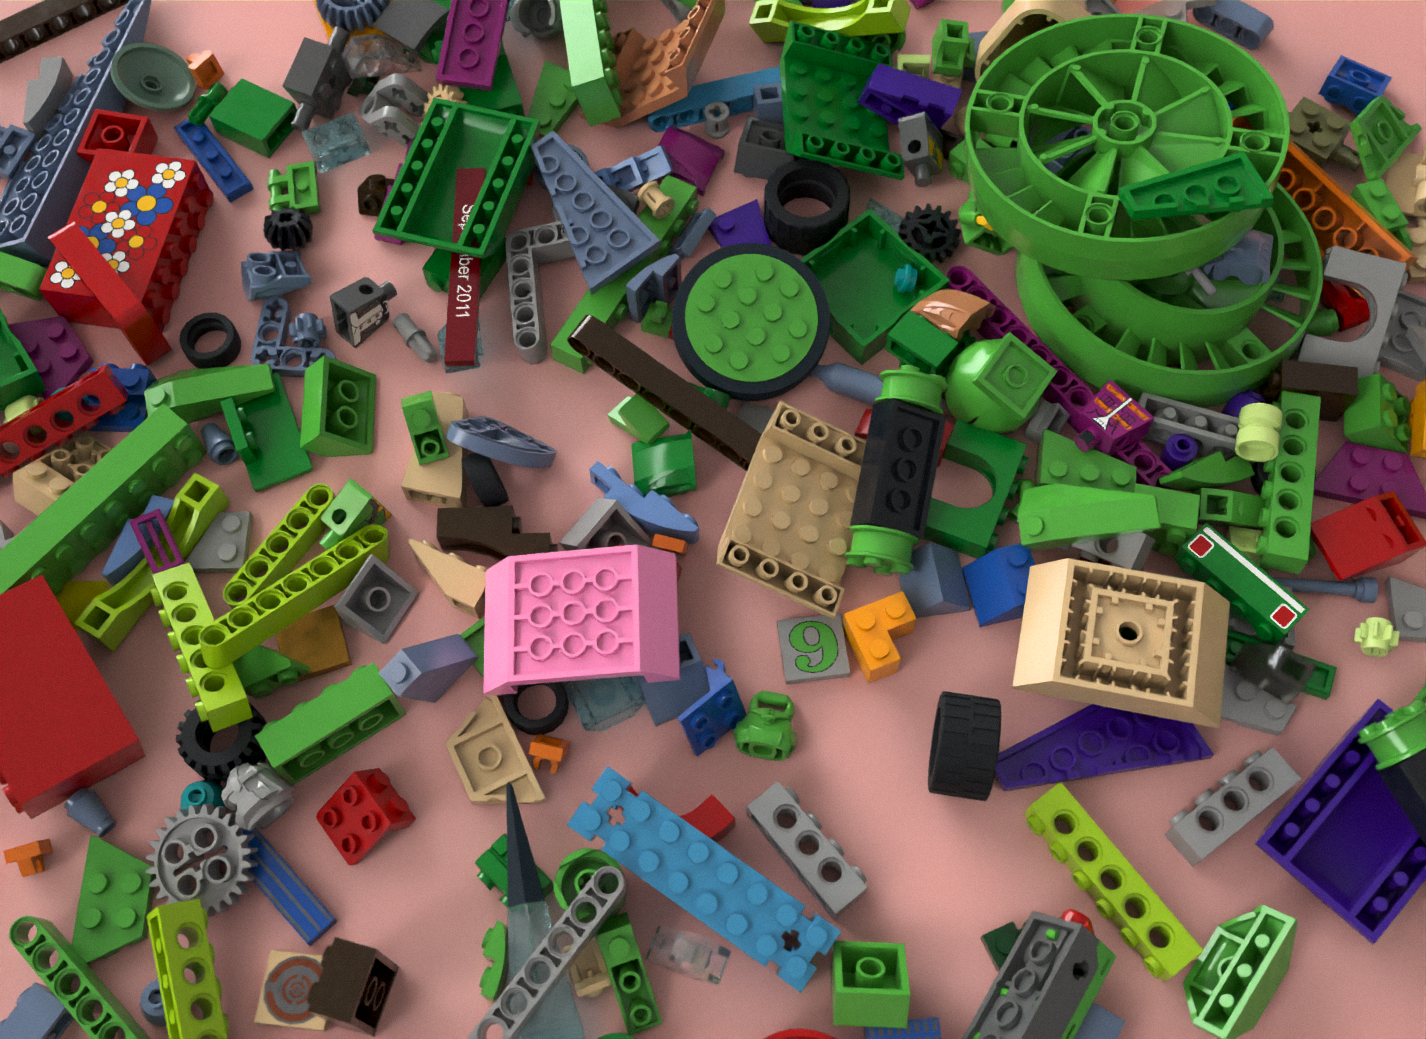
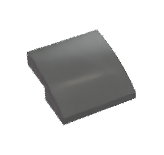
M392 0L373 26L378 31L419 54L431 33L439 34L448 19L449 10L433 0Z

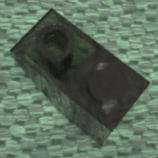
M1245 641L1228 669L1284 703L1289 704L1302 692L1316 665L1286 647Z

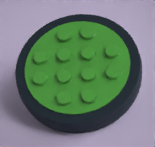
M741 243L726 246L710 253L689 271L675 297L671 326L675 346L681 360L689 372L701 384L729 394L732 399L757 401L782 395L795 388L810 375L822 358L827 346L830 331V313L822 285L811 269L800 259L785 250L771 245Z

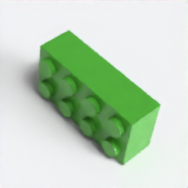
M374 662L355 669L349 678L341 683L329 685L322 691L320 696L310 702L306 701L298 704L293 708L292 713L281 720H273L267 723L262 728V731L255 735L273 769L289 784H297L407 715L389 685L380 676V671Z

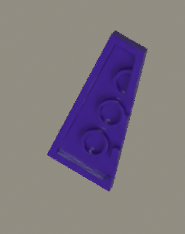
M757 199L715 217L708 227L720 248L741 243L771 245Z

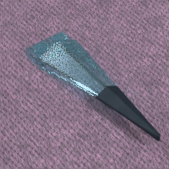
M508 782L506 785L510 984L551 931L553 925L512 784ZM556 941V949L559 953H561L558 942ZM542 963L534 969L533 979L537 984L544 983L549 979L551 972L549 965ZM567 972L516 1039H585L583 1025ZM521 993L516 994L510 1001V1009L513 1014L522 1013L527 1006L526 996Z

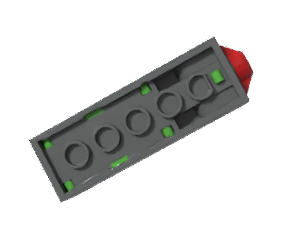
M1068 909L1063 912L1061 917L1057 918L1032 911L962 1039H1074L1117 956L1095 936L1091 920L1081 912Z

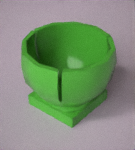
M1011 332L1007 333L1002 339L976 341L955 356L949 365L945 376V382L948 385V389L944 393L946 406L956 421L958 419L967 423L977 418L969 424L1000 435L1010 434L1036 414L1044 390L1057 373V370Z

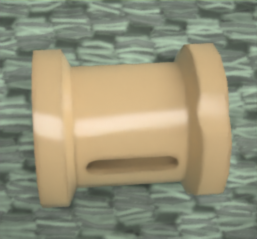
M656 181L646 183L637 195V199L642 204H647L653 211L652 215L656 219L666 217L674 208L675 201L670 196L664 195Z

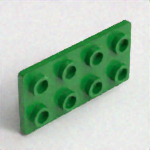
M279 373L273 374L275 392L240 405H236L232 397L220 401L236 451L246 465L252 486L256 492L313 471L307 451L300 449L301 433Z

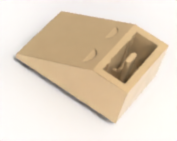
M86 432L12 473L14 500L39 516L108 454L112 448Z

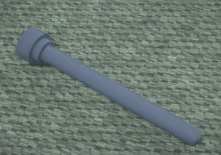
M1272 577L1280 585L1292 586V591L1351 595L1353 599L1365 603H1374L1378 595V582L1373 577H1360L1352 582Z

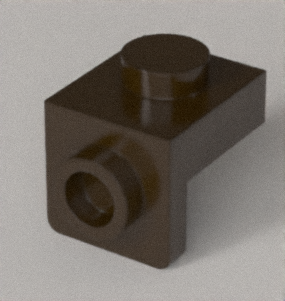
M381 174L368 176L357 188L359 214L379 217L388 185L393 186L395 179L386 178Z

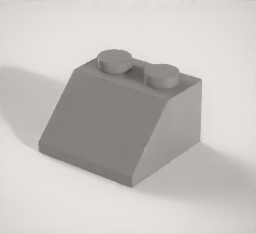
M598 497L561 539L559 544L566 551L615 547L618 544L623 546L638 544L651 547L653 541L617 500Z

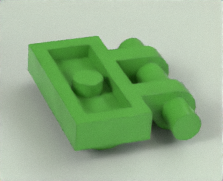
M314 161L286 165L287 174L280 175V171L277 169L269 171L267 188L271 192V198L269 199L270 211L282 210V207L286 209L294 206L296 210L303 209L306 214L321 212L317 168ZM288 188L289 194L282 195V191Z

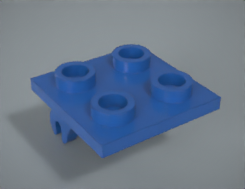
M719 659L713 660L714 665L717 667L716 670H712L708 665L705 666L710 691L677 717L690 747L697 757L705 750L712 748L717 740L731 729H734L736 724L747 715L734 681L731 677H727L725 665Z

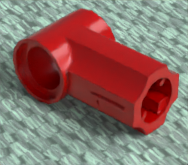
M1323 280L1320 297L1328 309L1335 310L1338 317L1339 332L1369 321V306L1364 298L1355 297L1346 285Z

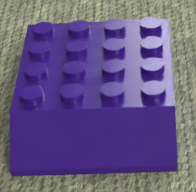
M1377 699L1339 739L1267 824L1255 845L1372 944L1376 943L1426 880V845L1379 775L1378 771L1380 770L1375 768V765L1378 763L1377 759L1366 743L1360 744L1358 742V739L1361 738L1357 733L1359 730L1374 722L1378 723L1384 720L1386 714L1394 711L1380 699Z

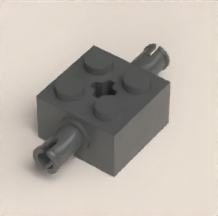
M336 26L333 28L332 35L327 44L304 37L282 85L300 105L290 125L301 132H308L314 114L332 119L335 111L340 108L341 98L346 87L351 83L353 71L341 56L351 35L340 27Z

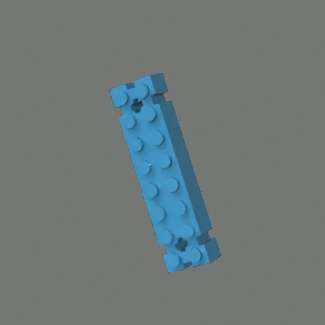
M607 766L591 789L598 796L591 805L583 801L567 823V826L588 841H593L596 836L600 837L606 842L601 849L764 967L769 960L779 965L776 970L777 976L799 992H802L817 969L815 964L811 962L817 951L826 955L841 931L815 912L811 919H808L801 914L805 908L803 903L646 792L641 791L638 797L628 791L633 783ZM618 806H621L624 809L622 815L626 818L625 822L622 825L620 822H616V826L610 823L612 816L609 814L611 808L618 810ZM791 930L797 931L798 945L794 948L792 945H790V948L783 947L785 941L781 937L785 931H788L789 934H791Z

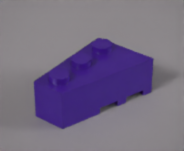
M879 63L868 77L857 103L899 126V118L925 112L936 128L940 130L953 115L962 90Z

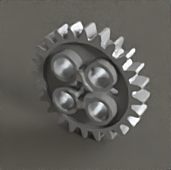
M203 804L202 808L200 805H190L189 810L179 809L176 811L177 818H165L168 828L163 827L155 830L161 839L149 842L156 849L155 854L146 855V859L154 861V866L147 869L146 873L156 875V879L149 886H160L161 890L156 898L168 897L166 905L200 898L201 906L206 910L208 917L214 916L215 911L217 913L228 911L227 904L235 905L239 903L236 894L248 893L249 890L243 882L255 879L248 872V868L258 866V862L250 860L249 855L257 852L258 848L248 847L247 844L254 838V834L244 835L242 833L244 829L235 824L236 813H228L226 815V807L224 806L214 809L213 804ZM209 830H212L214 834L212 845L207 841ZM179 845H181L184 850V856L182 860H180L177 854ZM223 847H228L226 852L202 861L199 867L188 868L179 875L176 874L178 869L202 860L205 854L216 853ZM222 861L227 865L225 877L220 872ZM192 876L196 879L197 888L195 892L190 887V880Z

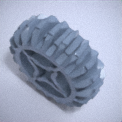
M316 0V7L321 18L332 29L337 26L344 30L348 29L352 34L355 29H360L363 32V28L367 26L373 28V23L376 22L380 14L388 6L390 0Z

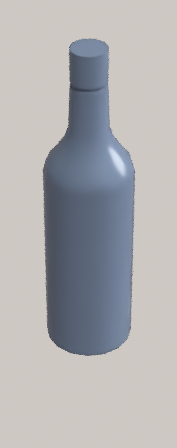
M843 363L817 364L810 373V375L819 378L830 391L873 405L875 399L881 395L883 383L879 380L878 375Z

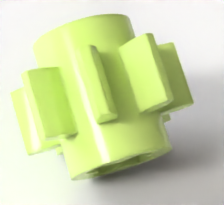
M1370 617L1365 620V623H1360V627L1355 629L1354 643H1360V648L1366 655L1384 657L1388 655V651H1393V647H1398L1400 632L1393 631V625L1389 620L1380 617Z

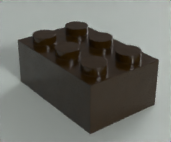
M335 937L332 946L328 945L322 956L321 967H323L320 979L318 982H314L310 988L307 1003L310 1004L308 1012L336 1026L374 1037L399 966L375 948Z

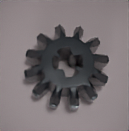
M294 206L290 209L282 207V210H272L271 215L265 216L263 232L272 249L280 248L282 252L287 249L295 251V248H305V244L312 241V220H310L309 215H306L303 209L296 210Z

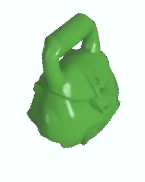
M762 690L753 696L749 704L748 714L736 724L733 733L736 747L740 752L752 757L772 761H783L790 757L797 746V734L791 724L795 710L794 703L788 695ZM759 703L786 708V710L781 712L772 708H760Z

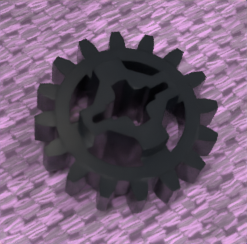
M927 203L925 210H922L917 205L913 213L910 211L906 213L904 220L900 223L898 235L907 246L933 264L934 259L943 263L946 256L950 258L953 256L955 249H957L960 243L961 229L956 228L959 222L958 219H949L951 211L943 214L940 205L937 206L936 210H932L930 203Z

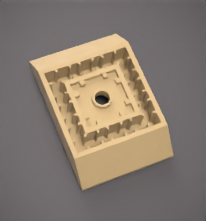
M1071 558L1030 566L1012 689L1219 728L1230 602L1204 582ZM1122 627L1133 629L1136 632L1137 639L1125 640L1121 637L1119 629Z

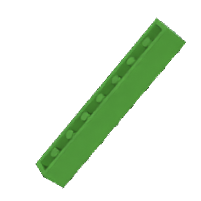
M670 175L664 178L660 184V190L665 196H670L675 201L673 210L666 217L656 219L652 215L653 211L646 205L638 216L660 240L661 247L593 295H591L589 289L550 344L553 360L582 374L585 373L589 365H594L576 352L569 345L567 338L585 315L596 317L613 330L619 321L622 322L626 318L629 311L626 285L640 271L668 255L673 240L676 236L679 237L689 216H693L698 210L697 187Z

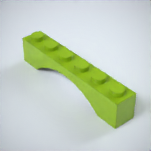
M783 0L756 1L749 25L763 43L784 42L791 21L848 36L901 33L905 30L911 8L906 0H860L857 3L838 8H813L792 4Z
M197 473L191 476L175 496L172 509L166 521L184 561L191 554L217 514L223 512L230 504V500L219 485ZM162 530L158 537L171 563L176 561V558ZM153 544L150 552L157 567L160 568L164 564ZM146 557L119 583L95 597L74 623L90 639L112 652L116 650L153 602L150 589L155 588V584L152 578L153 572Z

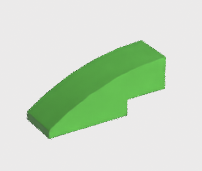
M1221 451L1198 458L1158 480L1161 485L1173 489L1195 491L1199 488H1220L1255 475L1248 460L1238 455L1224 459Z

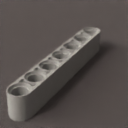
M605 866L595 872L467 1039H487V1031L494 1024H499L502 1027V1039L517 1038L623 899L627 891V883L617 868ZM608 876H614L619 879L617 890L611 894L601 892V883ZM586 905L595 906L597 911L595 919L590 923H581L578 918L580 909ZM564 934L572 935L574 940L572 949L566 953H559L556 949L557 939ZM542 963L548 964L551 970L549 979L544 983L537 984L533 979L534 969ZM519 993L524 994L527 999L525 1010L520 1014H513L510 1009L512 997Z

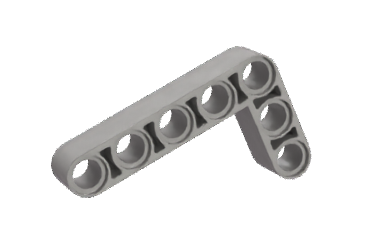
M561 221L519 229L511 232L506 238L514 343L522 358L529 364H537L544 360L547 355L539 264L575 257Z

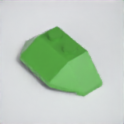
M1261 905L1255 908L1253 912L1240 915L1217 926L1203 949L1204 951L1200 954L1183 982L1191 1020L1195 1027L1218 1039H1235L1254 1029L1289 969L1298 924L1295 918L1268 906Z

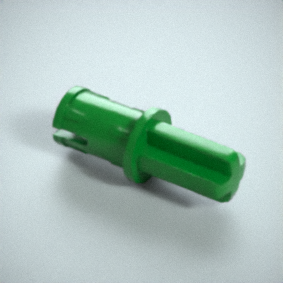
M217 82L212 84L205 95H200L197 98V104L188 113V121L196 126H201L213 109L228 94L226 87Z

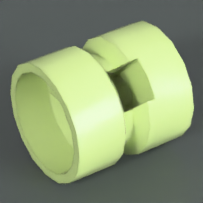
M1252 403L1242 407L1239 412V431L1235 444L1236 454L1245 460L1253 462H1265L1276 458L1279 452V431L1282 426V411L1266 403Z

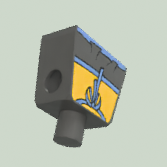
M922 112L899 118L898 124L903 163L915 177V185L926 187L932 183V175L940 174L943 171V136L928 115Z

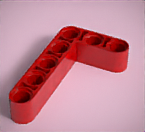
M74 221L48 236V239L115 321L133 349L147 366L172 350L143 304Z

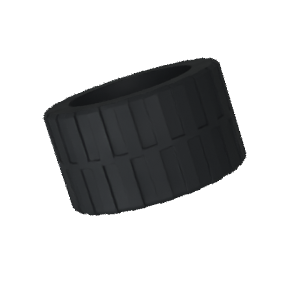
M798 159L778 167L768 178L764 189V223L770 240L776 243L782 250L806 256L815 248L826 244L834 238L839 230L848 224L850 187L845 176H842L840 171L830 166V164L815 160ZM797 198H813L826 204L830 210L815 217H801L788 212L783 206Z
M946 691L940 694L929 757L928 790L930 793L986 801L988 799L995 778L1000 745L1001 705L998 699Z

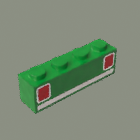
M1207 522L1180 548L1173 559L1184 573L1192 575L1199 582L1206 583L1230 602V612L1237 618L1246 621L1254 628L1255 633L1261 639L1269 641L1274 646L1310 610Z

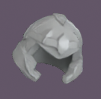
M515 0L512 9L509 11L514 29L522 33L523 38L533 34L536 38L549 39L563 29L560 0Z
M258 762L256 765L246 763L236 766L229 772L227 785L221 795L225 806L231 811L236 812V824L250 832L254 829L255 825L263 830L279 819L294 803L295 798L293 794L297 788L275 774V770L266 763Z

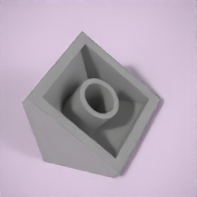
M370 554L334 608L345 624L385 644L419 591L377 557Z

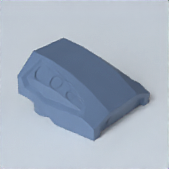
M1250 230L1228 251L1205 263L1203 272L1207 273L1214 280H1225L1231 275L1237 276L1246 285H1257L1260 282L1268 283L1273 236L1261 231Z
M270 251L267 254L253 252L247 255V261H241L243 290L248 302L280 296L311 284V276L307 275L300 251Z

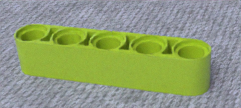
M315 484L311 486L227 583L223 590V598L231 609H234L287 576L328 528V525L321 520V516L336 498L328 485ZM328 500L325 504L318 505L321 501ZM308 523L306 527L298 529L300 525ZM288 546L287 550L278 553L281 548ZM268 570L264 576L257 577L262 571ZM247 594L243 601L237 602L240 596Z

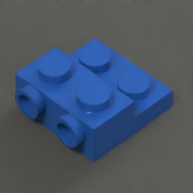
M1341 55L1328 74L1318 94L1323 96L1326 101L1344 105L1351 112L1359 115L1373 99L1384 93L1392 77Z
M103 363L101 367L107 364L129 394L127 401L124 402L126 406L113 415L107 412L98 418L100 421L88 429V431L132 432L148 417L144 391L157 379L152 371L142 364H131L129 369L119 368L111 363ZM91 368L90 373H92L93 371H95V370H97V369H99V368ZM87 395V397L90 399V406H97L100 404V400L97 396Z

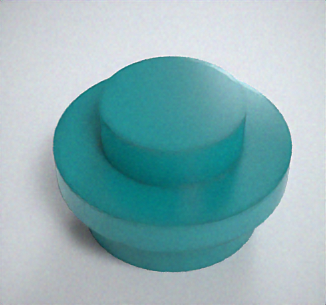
M905 264L902 269L898 268L894 279V285L898 286V292H912L917 279V269H913L909 264Z

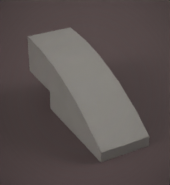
M63 56L41 58L39 79L28 80L23 124L28 131L37 135L36 140H40L45 135L46 131L43 127L47 121L60 113L56 108L72 84L73 74Z

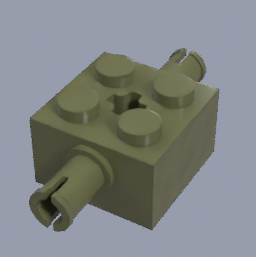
M1303 96L1292 112H1288L1290 124L1289 139L1322 169H1324L1329 161L1335 160L1355 172L1361 164L1359 154L1343 144L1350 131L1349 125L1352 122Z

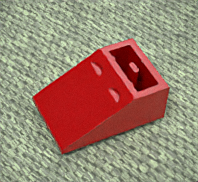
M1394 491L1372 496L1311 523L1310 534L1313 541L1319 547L1339 582L1402 563L1426 547L1424 537Z

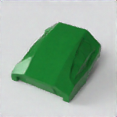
M690 431L686 434L657 438L650 445L642 441L631 444L634 486L642 492L644 497L651 490L655 491L659 496L663 494L668 498L677 494H685L688 491H696L694 454Z

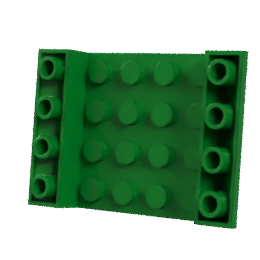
M795 21L790 22L780 60L786 152L806 159L903 180L902 154L890 152L886 119L857 103L868 77L880 63L892 67L890 46Z

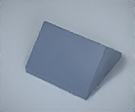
M931 542L912 551L910 563L914 565V570L910 571L909 575L898 574L901 590L904 592L916 618L970 611L971 607L958 551Z

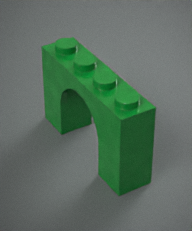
M957 419L943 458L981 473L991 486L992 498L987 503L976 508H960L931 497L924 539L957 550L976 559L984 556L986 550L993 551L999 536L993 532L997 524L1003 526L1009 508L1004 507L1007 498L1013 500L1019 485L1018 482L1014 481L1016 473L1023 475L1029 457L1023 456L1027 444L986 429L971 426L969 423Z

